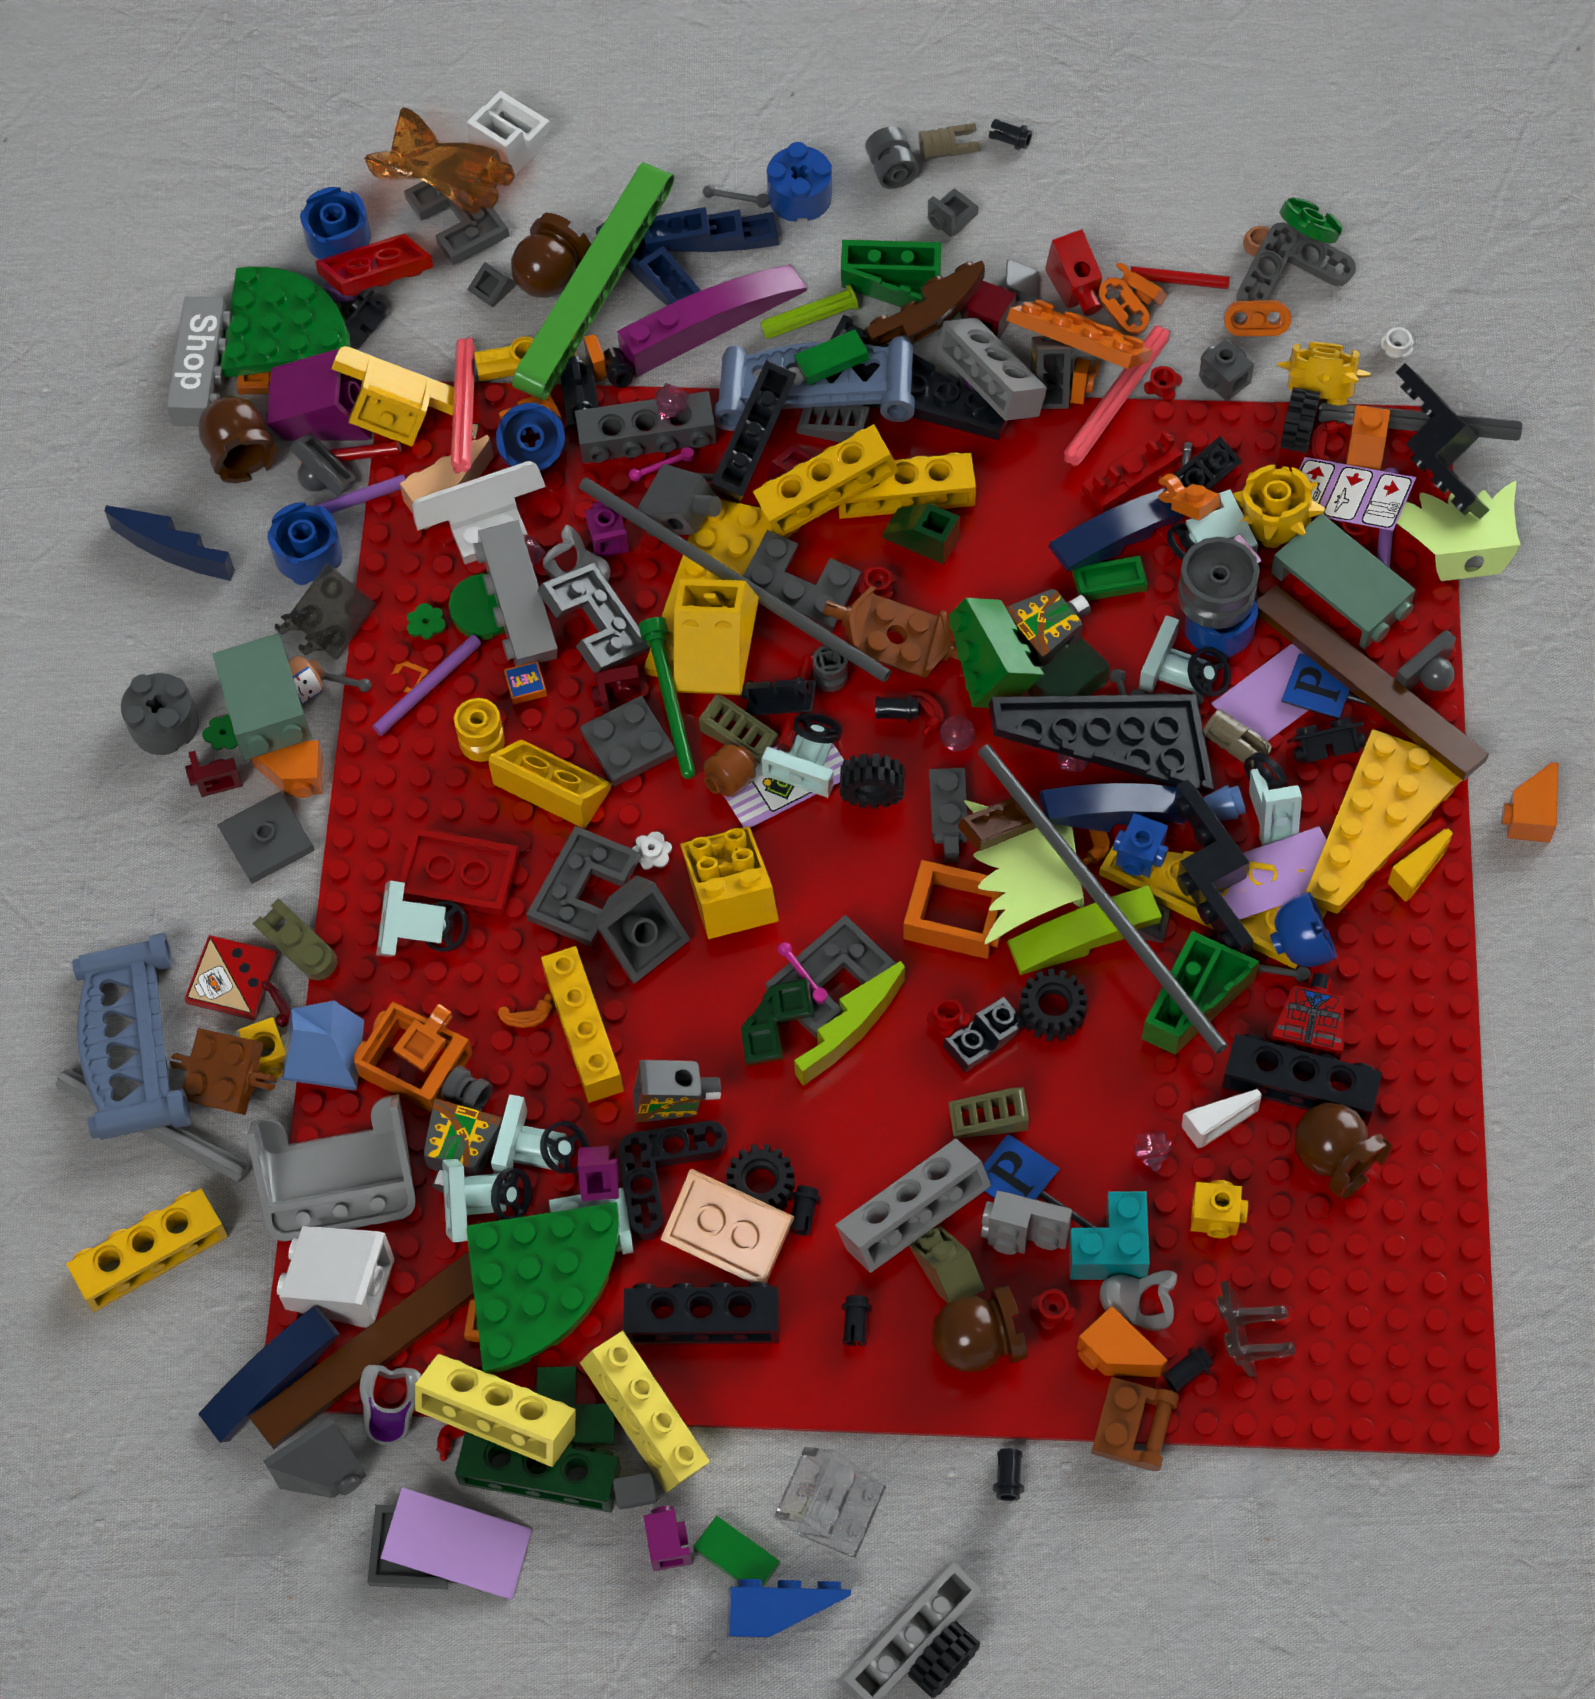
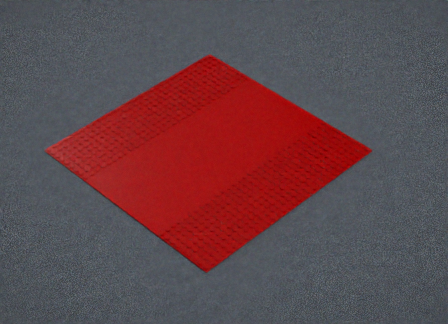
M439 381L454 387V382ZM474 382L473 422H481L478 440L488 435L491 440L494 456L480 477L509 468L501 459L496 446V432L501 421L499 412L517 406V402L532 397L530 394L513 388L512 383ZM555 384L550 395L561 415L564 428L565 442L562 453L552 467L541 472L546 487L515 497L517 510L529 537V543H526L539 588L543 583L552 580L544 569L543 560L550 549L563 542L561 535L566 525L573 527L580 535L586 550L594 553L586 524L585 510H590L591 506L599 501L579 489V485L584 478H589L637 509L659 469L643 475L636 482L630 480V470L634 468L643 469L681 454L682 450L675 449L668 453L641 454L634 458L607 459L600 463H582L577 426H567L561 384ZM595 385L599 407L709 391L712 413L714 405L719 401L720 388L646 386L618 388L616 386ZM1069 397L1068 409H1041L1039 417L1009 420L1000 440L916 418H910L904 422H892L881 415L880 409L870 407L869 426L875 425L894 460L911 459L915 456H943L953 452L960 454L971 453L976 484L975 506L944 509L960 516L959 539L943 565L882 538V534L894 514L839 519L837 506L802 525L796 533H792L789 540L798 543V549L786 572L816 585L830 558L861 571L860 579L846 605L847 608L848 606L852 607L853 603L861 596L859 587L864 584L865 569L882 566L897 575V582L893 584L891 589L893 596L890 600L936 616L939 615L941 610L946 611L948 622V615L965 598L1001 600L1006 608L1053 589L1057 590L1067 603L1077 597L1072 570L1067 572L1048 546L1051 541L1102 514L1100 509L1081 490L1083 482L1159 432L1166 431L1174 440V445L1182 453L1184 452L1185 442H1192L1189 461L1221 436L1242 463L1210 490L1216 493L1231 490L1232 493L1243 491L1250 472L1268 465H1275V469H1281L1283 466L1289 467V470L1292 472V467L1299 470L1304 457L1314 459L1311 449L1312 434L1318 425L1324 423L1318 421L1320 403L1317 406L1308 451L1303 453L1280 448L1289 402L1165 401L1163 399L1127 398L1083 461L1077 466L1065 462L1064 451L1102 398L1085 397L1082 405L1070 403L1071 397ZM1350 404L1370 407L1422 411L1420 408L1421 406ZM428 406L412 447L400 442L401 455L371 458L368 486L402 474L407 478L415 472H421L432 466L438 459L450 456L453 415ZM803 408L781 409L740 503L761 508L753 491L766 483L771 462L791 446L815 457L828 447L835 446L840 442L797 433V426ZM811 414L809 424H815L818 415ZM824 417L823 424L828 425L830 418ZM837 419L836 425H841L843 420ZM849 422L848 426H854L855 423ZM715 425V444H709L701 448L690 447L694 450V459L690 462L681 460L671 464V466L694 473L715 474L734 431L723 430ZM1346 425L1344 429H1339L1336 434L1328 435L1324 455L1330 457V462L1346 464L1351 425ZM1387 429L1380 471H1384L1386 468H1395L1398 470V474L1416 477L1406 501L1419 508H1422L1419 497L1420 493L1432 495L1448 504L1451 492L1448 490L1444 494L1430 480L1434 474L1429 468L1423 472L1410 459L1414 453L1406 443L1418 431ZM527 430L525 437L521 438V442L528 443L529 447H535V441L539 440L540 437L539 435H531L529 430ZM374 433L373 444L396 441ZM1182 461L1108 510L1140 496L1167 488L1165 485L1159 484V479L1166 474L1177 472L1181 468ZM706 480L710 486L712 481ZM401 490L366 501L345 677L359 681L368 679L371 681L372 687L370 691L362 692L358 687L344 684L315 933L336 954L337 966L334 972L326 979L312 980L309 978L306 1006L329 1001L339 1003L364 1019L362 1041L367 1042L374 1031L373 1025L381 1011L386 1012L392 1001L427 1019L438 1004L451 1011L450 1015L453 1016L446 1028L469 1039L473 1054L464 1068L471 1071L472 1077L475 1079L482 1078L493 1085L490 1098L481 1112L503 1118L510 1094L524 1097L528 1112L524 1126L546 1130L550 1125L560 1121L576 1124L585 1133L589 1147L609 1146L610 1159H617L619 1188L624 1187L619 1144L627 1134L697 1122L715 1121L725 1128L728 1139L727 1149L720 1157L656 1168L664 1219V1228L661 1234L652 1240H641L631 1230L634 1253L622 1255V1251L615 1253L608 1283L599 1300L582 1323L558 1345L555 1346L553 1344L543 1352L531 1357V1361L506 1371L493 1373L494 1375L537 1393V1367L576 1366L577 1404H607L580 1362L593 1349L623 1331L624 1288H633L634 1285L640 1283L653 1284L656 1288H671L676 1283H689L694 1285V1287H710L711 1284L718 1282L729 1283L733 1287H748L751 1282L660 1239L689 1170L694 1169L727 1185L726 1172L727 1168L731 1167V1159L734 1156L738 1159L739 1151L745 1148L746 1152H750V1145L757 1144V1149L763 1150V1145L766 1144L770 1145L771 1151L774 1152L778 1148L782 1151L783 1158L787 1155L790 1159L795 1177V1189H793V1192H796L797 1186H810L819 1190L818 1196L821 1198V1203L816 1205L812 1235L799 1236L795 1235V1232H788L767 1281L771 1287L778 1286L779 1343L633 1345L687 1427L1094 1442L1111 1377L1154 1389L1173 1390L1166 1383L1162 1375L1160 1377L1104 1376L1097 1368L1095 1370L1090 1369L1080 1359L1078 1355L1079 1350L1077 1349L1079 1336L1106 1312L1101 1304L1099 1295L1104 1280H1070L1071 1228L1084 1227L1071 1219L1065 1249L1046 1250L1036 1246L1033 1241L1028 1240L1025 1254L1018 1252L1013 1255L1000 1253L994 1249V1246L988 1245L987 1238L981 1237L982 1218L987 1201L994 1203L995 1200L985 1192L979 1194L934 1227L936 1228L941 1225L970 1252L985 1290L975 1294L976 1296L989 1301L991 1298V1288L1009 1286L1019 1314L1011 1315L1016 1334L1024 1332L1026 1340L1027 1359L1011 1364L1007 1356L1002 1354L995 1365L981 1372H962L946 1366L932 1345L931 1332L934 1318L947 1302L937 1294L909 1246L870 1273L846 1250L835 1224L954 1140L949 1102L1000 1090L1024 1087L1029 1118L1028 1131L957 1140L984 1164L1007 1134L1011 1135L1060 1168L1059 1172L1044 1189V1192L1072 1209V1211L1097 1228H1106L1108 1192L1147 1191L1150 1263L1147 1276L1160 1271H1173L1177 1274V1283L1174 1289L1169 1291L1174 1307V1317L1172 1324L1162 1330L1149 1331L1135 1325L1132 1326L1167 1359L1165 1371H1168L1186 1357L1188 1349L1193 1348L1195 1350L1199 1346L1206 1351L1214 1364L1209 1368L1210 1373L1208 1375L1202 1373L1177 1393L1179 1401L1177 1408L1172 1409L1163 1445L1494 1457L1497 1455L1500 1443L1468 778L1465 781L1462 780L1456 786L1446 801L1443 800L1432 812L1428 820L1418 829L1420 830L1438 817H1441L1447 824V829L1453 835L1446 853L1411 899L1405 902L1388 884L1392 868L1402 860L1400 859L1366 881L1364 887L1338 914L1327 911L1322 921L1325 929L1329 931L1337 958L1324 965L1312 968L1307 967L1311 974L1321 973L1331 978L1329 993L1344 997V1047L1340 1061L1350 1064L1365 1063L1372 1066L1374 1070L1382 1072L1373 1113L1367 1126L1369 1138L1381 1134L1393 1146L1389 1157L1382 1166L1375 1162L1364 1174L1369 1181L1347 1199H1344L1342 1196L1339 1199L1328 1188L1331 1177L1319 1176L1306 1168L1296 1154V1125L1308 1110L1261 1098L1259 1110L1202 1148H1197L1182 1128L1184 1113L1243 1094L1222 1088L1235 1033L1239 1035L1254 1034L1260 1036L1266 1042H1271L1273 1030L1292 986L1297 985L1307 988L1308 981L1301 983L1295 977L1257 971L1256 979L1210 1022L1228 1044L1226 1049L1216 1054L1201 1034L1198 1033L1175 1055L1142 1040L1144 1022L1162 989V985L1125 939L1092 948L1088 956L1026 974H1019L1007 944L1008 940L1081 908L1073 902L1032 918L1003 934L998 948L991 947L988 959L903 939V924L921 860L989 875L999 869L977 860L973 854L978 852V850L968 839L966 843H959V862L944 863L943 843L935 844L934 839H932L929 769L965 768L967 801L991 807L1013 798L978 754V751L983 746L989 744L1043 813L1039 794L1042 790L1107 783L1155 784L1176 787L994 736L989 708L972 707L969 692L966 689L962 665L957 659L949 657L947 661L943 660L927 678L880 663L892 671L885 683L848 660V680L843 688L835 692H826L816 686L812 712H801V714L815 713L824 715L841 725L843 729L841 738L833 744L844 760L849 761L852 756L860 758V754H867V757H872V753L879 754L880 758L888 755L891 756L890 760L896 758L899 760V764L903 763L905 769L904 798L895 805L890 803V807L886 808L882 805H878V809H872V805L861 808L859 803L853 806L849 804V801L842 799V796H840V783L833 786L829 798L816 794L751 827V832L773 887L778 922L711 939L707 937L680 844L692 841L698 837H708L727 832L730 829L744 827L725 797L720 793L714 794L704 782L706 777L704 773L705 761L725 746L700 732L699 718L716 694L676 692L695 769L694 777L691 779L682 777L676 755L615 787L612 785L609 793L585 830L631 849L636 846V839L641 835L647 837L651 832H660L664 836V842H669L672 846V851L668 854V864L663 868L653 866L651 869L646 870L642 868L641 862H638L629 881L638 875L655 882L691 940L634 984L601 934L598 936L594 946L589 947L528 921L526 914L571 832L577 825L494 785L489 762L471 760L460 749L454 715L457 708L469 699H487L496 705L500 713L505 738L503 748L522 739L610 782L581 735L579 727L603 715L601 706L594 708L591 687L597 686L596 675L576 647L582 639L598 633V630L583 608L556 619L543 600L557 645V659L539 663L547 696L513 705L504 669L515 667L513 659L507 660L502 640L507 639L506 633L503 635L500 633L493 636V639L480 640L482 644L383 736L378 735L372 725L407 694V692H404L406 687L414 688L422 673L403 666L399 674H392L396 664L409 661L412 664L428 669V675L469 637L459 632L452 621L449 611L450 596L457 584L467 577L488 573L485 563L479 564L478 561L464 564L448 520L433 525L426 530H417L413 513L405 504ZM1184 515L1181 521L1176 523L1186 524V520L1192 518ZM622 516L627 533L629 552L603 557V559L610 566L609 585L636 624L639 625L640 622L646 619L662 617L683 555L656 537L649 536L645 530ZM1318 516L1311 517V522ZM1329 519L1340 528L1338 520ZM1176 523L1155 529L1149 539L1124 546L1119 556L1099 561L1105 562L1140 556L1148 583L1147 591L1087 601L1090 605L1091 613L1080 619L1083 628L1079 643L1043 672L1044 675L1021 697L1120 695L1117 684L1110 679L1111 672L1114 669H1120L1125 672L1126 677L1123 683L1127 695H1130L1133 690L1139 689L1141 670L1166 615L1179 620L1177 638L1172 648L1190 655L1198 650L1184 634L1186 614L1180 608L1177 597L1183 560L1172 551L1167 541V531ZM1396 523L1392 537L1390 569L1416 589L1412 601L1414 608L1403 621L1396 620L1390 626L1388 634L1379 643L1373 641L1366 649H1362L1359 646L1362 631L1292 573L1282 581L1271 573L1274 555L1287 543L1281 544L1277 548L1265 547L1261 541L1256 539L1258 543L1257 555L1261 559L1258 563L1260 572L1255 593L1256 600L1277 585L1394 679H1396L1397 672L1402 666L1443 631L1448 630L1455 636L1456 639L1451 656L1446 659L1454 668L1455 676L1451 685L1443 691H1431L1425 688L1420 681L1410 692L1466 735L1458 579L1440 580L1433 552ZM1371 527L1368 531V535L1371 538L1370 543L1363 547L1377 558L1379 528ZM1351 528L1352 531H1357V529ZM1174 532V538L1178 546L1186 553V549L1180 543V537ZM678 535V536H680V537H682L683 539H685L686 541H688L690 535ZM574 546L554 558L558 567L564 572L571 571L577 562V552ZM875 583V585L881 586V583ZM422 603L430 604L433 609L440 608L443 612L442 619L446 624L443 632L439 634L434 633V636L428 640L422 638V636L413 637L407 630L409 624L407 615L410 612H416L417 606ZM758 603L743 685H746L747 681L775 683V681L795 680L803 655L813 656L815 651L824 646V644ZM1257 616L1254 636L1249 645L1241 652L1227 659L1231 678L1229 686L1224 693L1292 643ZM839 620L833 634L846 642L845 626H842L843 620ZM950 628L951 636H952V640H951V641H953L954 644H956L955 639H954V635H953V631H952L951 628ZM895 631L887 632V637L891 642L895 644L904 642L899 633ZM650 649L645 654L608 669L637 665L641 687L640 694H635L628 699H608L609 711L642 695L674 746L658 677L646 675L644 671ZM1201 653L1198 658L1209 661L1213 665L1219 662L1214 656ZM1222 668L1217 670V679L1212 682V693L1217 692L1222 686ZM1161 680L1157 681L1152 694L1174 695L1194 693ZM912 691H922L940 704L943 709L944 720L935 733L931 732L928 736H924L922 733L925 729L924 723L929 716L921 706L919 719H912L911 723H907V719H876V697L907 698L908 693ZM1224 693L1215 697L1204 696V702L1198 705L1203 730L1217 711L1211 703ZM719 694L746 711L748 700L743 699L741 695ZM1346 700L1339 719L1351 717L1352 724L1363 721L1364 725L1357 727L1356 731L1357 734H1363L1365 746L1372 729L1417 744L1372 707ZM1308 710L1268 740L1272 750L1267 756L1272 758L1282 768L1288 780V787L1299 786L1302 795L1299 833L1319 826L1327 840L1365 747L1360 748V751L1357 753L1353 752L1334 757L1331 744L1326 745L1327 759L1309 762L1308 764L1295 762L1292 750L1297 748L1296 742L1287 743V740L1297 736V729L1317 725L1318 731L1331 728L1330 722L1338 720ZM787 713L753 716L778 733V738L771 748L778 745ZM721 714V716L718 718V720L716 721L717 723H718V722L720 721V719L722 718V716H723L722 714ZM732 720L726 729L730 731L736 722ZM811 721L812 723H818V724L824 725L826 728H831L830 726H828V725H826V724H823V723H820V722ZM744 728L738 738L742 740L749 729ZM757 734L750 746L755 748L762 736ZM1204 737L1214 786L1212 793L1226 785L1229 788L1238 786L1246 813L1238 815V819L1220 821L1242 853L1261 847L1262 844L1259 838L1260 824L1249 794L1250 780L1245 773L1244 763L1229 754L1225 749L1220 748L1218 744L1213 743L1209 738ZM1263 763V766L1273 774L1274 779L1279 781L1274 771L1265 763ZM1200 793L1202 797L1207 796L1206 794ZM967 806V815L973 814V812ZM1154 820L1168 825L1164 846L1168 847V852L1183 854L1184 851L1197 852L1203 849L1196 841L1193 828L1188 821L1184 824ZM1115 824L1107 832L1110 841L1109 852L1114 845L1119 830L1126 831L1128 825ZM1072 827L1076 854L1083 861L1087 857V852L1094 848L1089 829ZM413 828L518 846L519 856L503 916L465 910L469 919V932L464 943L451 952L433 950L425 941L398 938L395 956L376 955L385 884L389 881H399ZM1107 855L1096 864L1091 862L1085 865L1110 897L1131 891L1099 875L1100 867ZM592 875L579 900L603 910L609 896L620 889L621 886ZM934 884L924 920L983 933L992 897ZM1082 886L1083 907L1096 903ZM403 899V901L433 905L431 903ZM443 906L446 907L445 913H447L452 908L448 906ZM1170 909L1164 942L1145 941L1171 972L1191 931L1218 942L1215 930ZM459 912L453 918L455 928L451 937L454 943L460 937L463 927L462 917ZM846 915L896 963L901 961L905 966V982L882 1016L864 1037L835 1064L804 1086L795 1075L794 1060L818 1046L817 1038L797 1020L779 1023L784 1053L783 1060L752 1066L745 1064L741 1027L762 1002V997L766 993L765 983L790 963L786 956H781L778 953L777 948L780 943H789L792 947V954L797 957ZM443 938L441 943H433L439 948L448 947ZM574 946L577 947L617 1062L624 1092L588 1103L553 998L550 1001L552 1008L548 1017L543 1023L535 1027L519 1028L509 1026L498 1015L501 1007H507L510 1013L535 1010L538 1001L543 1000L547 993L551 994L544 974L541 957ZM1254 949L1251 950L1249 957L1260 961L1259 964L1294 969ZM843 968L821 988L825 989L827 995L840 1006L839 999L862 984ZM1048 969H1054V975H1060L1061 970L1067 971L1066 978L1070 979L1074 975L1078 978L1077 985L1083 984L1085 988L1084 994H1087V1008L1081 1028L1077 1027L1076 1034L1070 1036L1066 1033L1065 1040L1061 1041L1058 1040V1035L1053 1036L1052 1041H1046L1045 1034H1042L1039 1039L1034 1036V1029L1028 1031L1024 1028L1002 1048L966 1073L942 1046L945 1038L948 1036H942L934 1024L927 1022L928 1012L933 1011L934 1006L944 999L958 1001L963 1007V1013L970 1015L971 1022H973L976 1013L1003 997L1020 1015L1021 991L1023 987H1026V981L1030 977L1035 980L1036 973L1040 971L1046 976ZM1055 994L1046 995L1039 1002L1042 1012L1050 1016H1059L1068 1008L1066 1000ZM400 1028L375 1067L421 1089L445 1050L441 1049L424 1073L394 1053L393 1048L406 1032V1030ZM640 1060L695 1061L699 1064L700 1078H720V1099L701 1100L695 1116L641 1123L635 1122L632 1088ZM1262 1062L1257 1064L1263 1071L1274 1070V1067L1269 1063ZM1304 1072L1294 1073L1298 1080H1311L1310 1076ZM359 1075L356 1091L297 1082L289 1144L373 1129L371 1111L374 1104L383 1097L395 1094L359 1077ZM1341 1082L1330 1083L1331 1086L1338 1091H1345L1348 1089L1346 1085ZM401 1097L416 1197L415 1207L411 1214L403 1219L352 1228V1230L385 1233L395 1258L375 1321L469 1251L468 1241L452 1242L446 1235L444 1193L432 1187L437 1171L428 1168L424 1158L431 1112ZM1008 1105L1009 1117L1014 1116V1105ZM992 1107L993 1119H1000L999 1107ZM977 1109L978 1122H985L984 1109ZM969 1110L961 1111L964 1127L971 1125ZM557 1126L552 1130L565 1133L567 1137L575 1133L564 1126ZM708 1133L704 1141L707 1142L708 1147H713L717 1139L713 1133ZM689 1135L690 1151L696 1150L694 1135ZM677 1137L669 1138L663 1144V1149L670 1154L679 1153L684 1147V1142ZM579 1138L573 1143L574 1153L570 1157L572 1169L578 1164L579 1148H582ZM638 1144L632 1145V1151L629 1152L633 1154L635 1168L642 1167L641 1151L643 1150L640 1149ZM492 1158L482 1175L494 1174L491 1165ZM514 1163L513 1168L526 1172L532 1185L531 1203L523 1217L551 1213L549 1200L581 1195L578 1171L570 1174H559L551 1169L520 1163ZM758 1169L748 1175L746 1185L751 1191L761 1194L770 1191L775 1185L776 1180L771 1172ZM519 1176L517 1182L519 1189L518 1203L521 1206L524 1197V1186ZM638 1178L631 1185V1190L639 1195L648 1193L652 1188V1182L646 1178ZM1214 1180H1225L1231 1182L1233 1186H1242L1241 1200H1248V1213L1246 1223L1239 1224L1237 1235H1230L1227 1238H1213L1205 1232L1191 1231L1192 1200L1196 1182L1210 1183ZM1040 1197L1037 1198L1038 1201L1045 1202ZM793 1199L787 1201V1208L783 1212L792 1215ZM648 1204L640 1205L642 1221L637 1223H642L645 1229L651 1228V1222L654 1220L650 1218ZM506 1205V1211L503 1213L508 1217L514 1215L515 1212ZM495 1213L467 1215V1225L501 1220ZM292 1240L277 1241L265 1346L303 1315V1313L286 1310L279 1298L280 1295H277L279 1278L283 1272L287 1273L291 1262L288 1254ZM1159 1285L1149 1287L1142 1294L1139 1302V1310L1142 1315L1154 1316L1164 1313L1163 1305L1158 1296ZM1053 1287H1061L1066 1292L1069 1306L1075 1309V1317L1070 1322L1062 1321L1056 1324L1053 1330H1045L1040 1326L1041 1319L1037 1311L1031 1309V1299L1036 1295L1041 1296L1042 1293L1051 1290ZM859 1295L869 1298L868 1304L872 1306V1311L868 1312L867 1345L858 1346V1342H855V1346H848L842 1343L845 1311L841 1309V1305L845 1303L846 1296ZM470 1301L384 1367L390 1371L398 1368H412L419 1371L422 1376L437 1354H441L483 1371L480 1342L466 1341L464 1337ZM1054 1305L1049 1307L1050 1311H1056L1057 1309ZM664 1306L658 1308L653 1315L663 1319L669 1317L673 1310ZM699 1306L693 1310L692 1315L697 1318H705L712 1310L706 1306ZM736 1306L730 1313L734 1317L741 1318L748 1315L750 1309L746 1306ZM329 1320L340 1335L306 1373L366 1328ZM378 1375L373 1390L375 1403L387 1409L401 1406L407 1397L406 1377L388 1379ZM360 1385L323 1413L363 1415ZM1145 1403L1135 1444H1147L1157 1406ZM415 1409L412 1417H429L415 1411ZM615 1417V1424H620Z

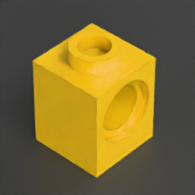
M271 1017L238 1029L240 1037L263 1042L262 1050L266 1048L274 1049L269 1056L260 1057V1073L274 1075L276 1079L283 1075L286 1050L274 1018Z

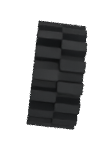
M1293 387L1280 448L1307 453L1320 392Z
M872 753V757H867V754H860V758L852 756L849 761L844 760L843 765L840 767V796H842L844 801H849V804L853 806L859 803L861 808H866L867 805H872V809H878V805L886 808L890 807V803L894 805L899 803V800L904 798L905 769L903 763L899 764V760L896 758L890 760L891 756L888 755L880 758L879 754Z
M1048 969L1046 976L1043 975L1042 971L1037 972L1035 980L1030 977L1026 981V987H1023L1021 991L1020 1016L1027 1023L1025 1028L1028 1031L1034 1029V1036L1039 1039L1042 1034H1045L1046 1041H1052L1053 1036L1058 1035L1059 1041L1065 1040L1066 1033L1073 1036L1076 1034L1077 1027L1081 1028L1087 1008V994H1084L1085 988L1082 983L1077 985V977L1072 975L1070 979L1066 978L1067 971L1061 970L1060 975H1054V969ZM1049 994L1059 995L1066 1000L1068 1008L1059 1016H1050L1043 1013L1040 1009V1000Z
M757 1144L750 1145V1152H746L745 1148L740 1150L739 1158L737 1159L734 1156L730 1161L731 1167L727 1168V1185L777 1209L780 1208L782 1211L787 1208V1201L792 1200L791 1195L793 1189H795L793 1166L791 1167L790 1159L787 1155L783 1158L781 1150L776 1148L773 1152L770 1149V1145L766 1144L763 1145V1150H758ZM758 1169L771 1172L776 1180L775 1185L766 1193L759 1194L751 1191L746 1185V1179L751 1172Z
M957 1621L952 1622L924 1649V1653L917 1658L916 1663L910 1668L908 1677L931 1698H935L969 1664V1661L979 1649L980 1642Z

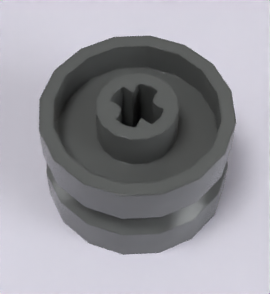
M1225 537L1203 539L1191 546L1183 557L1177 594L1182 611L1193 622L1202 627L1213 629L1233 627L1245 620L1253 609L1260 572L1256 556L1246 545L1235 539Z

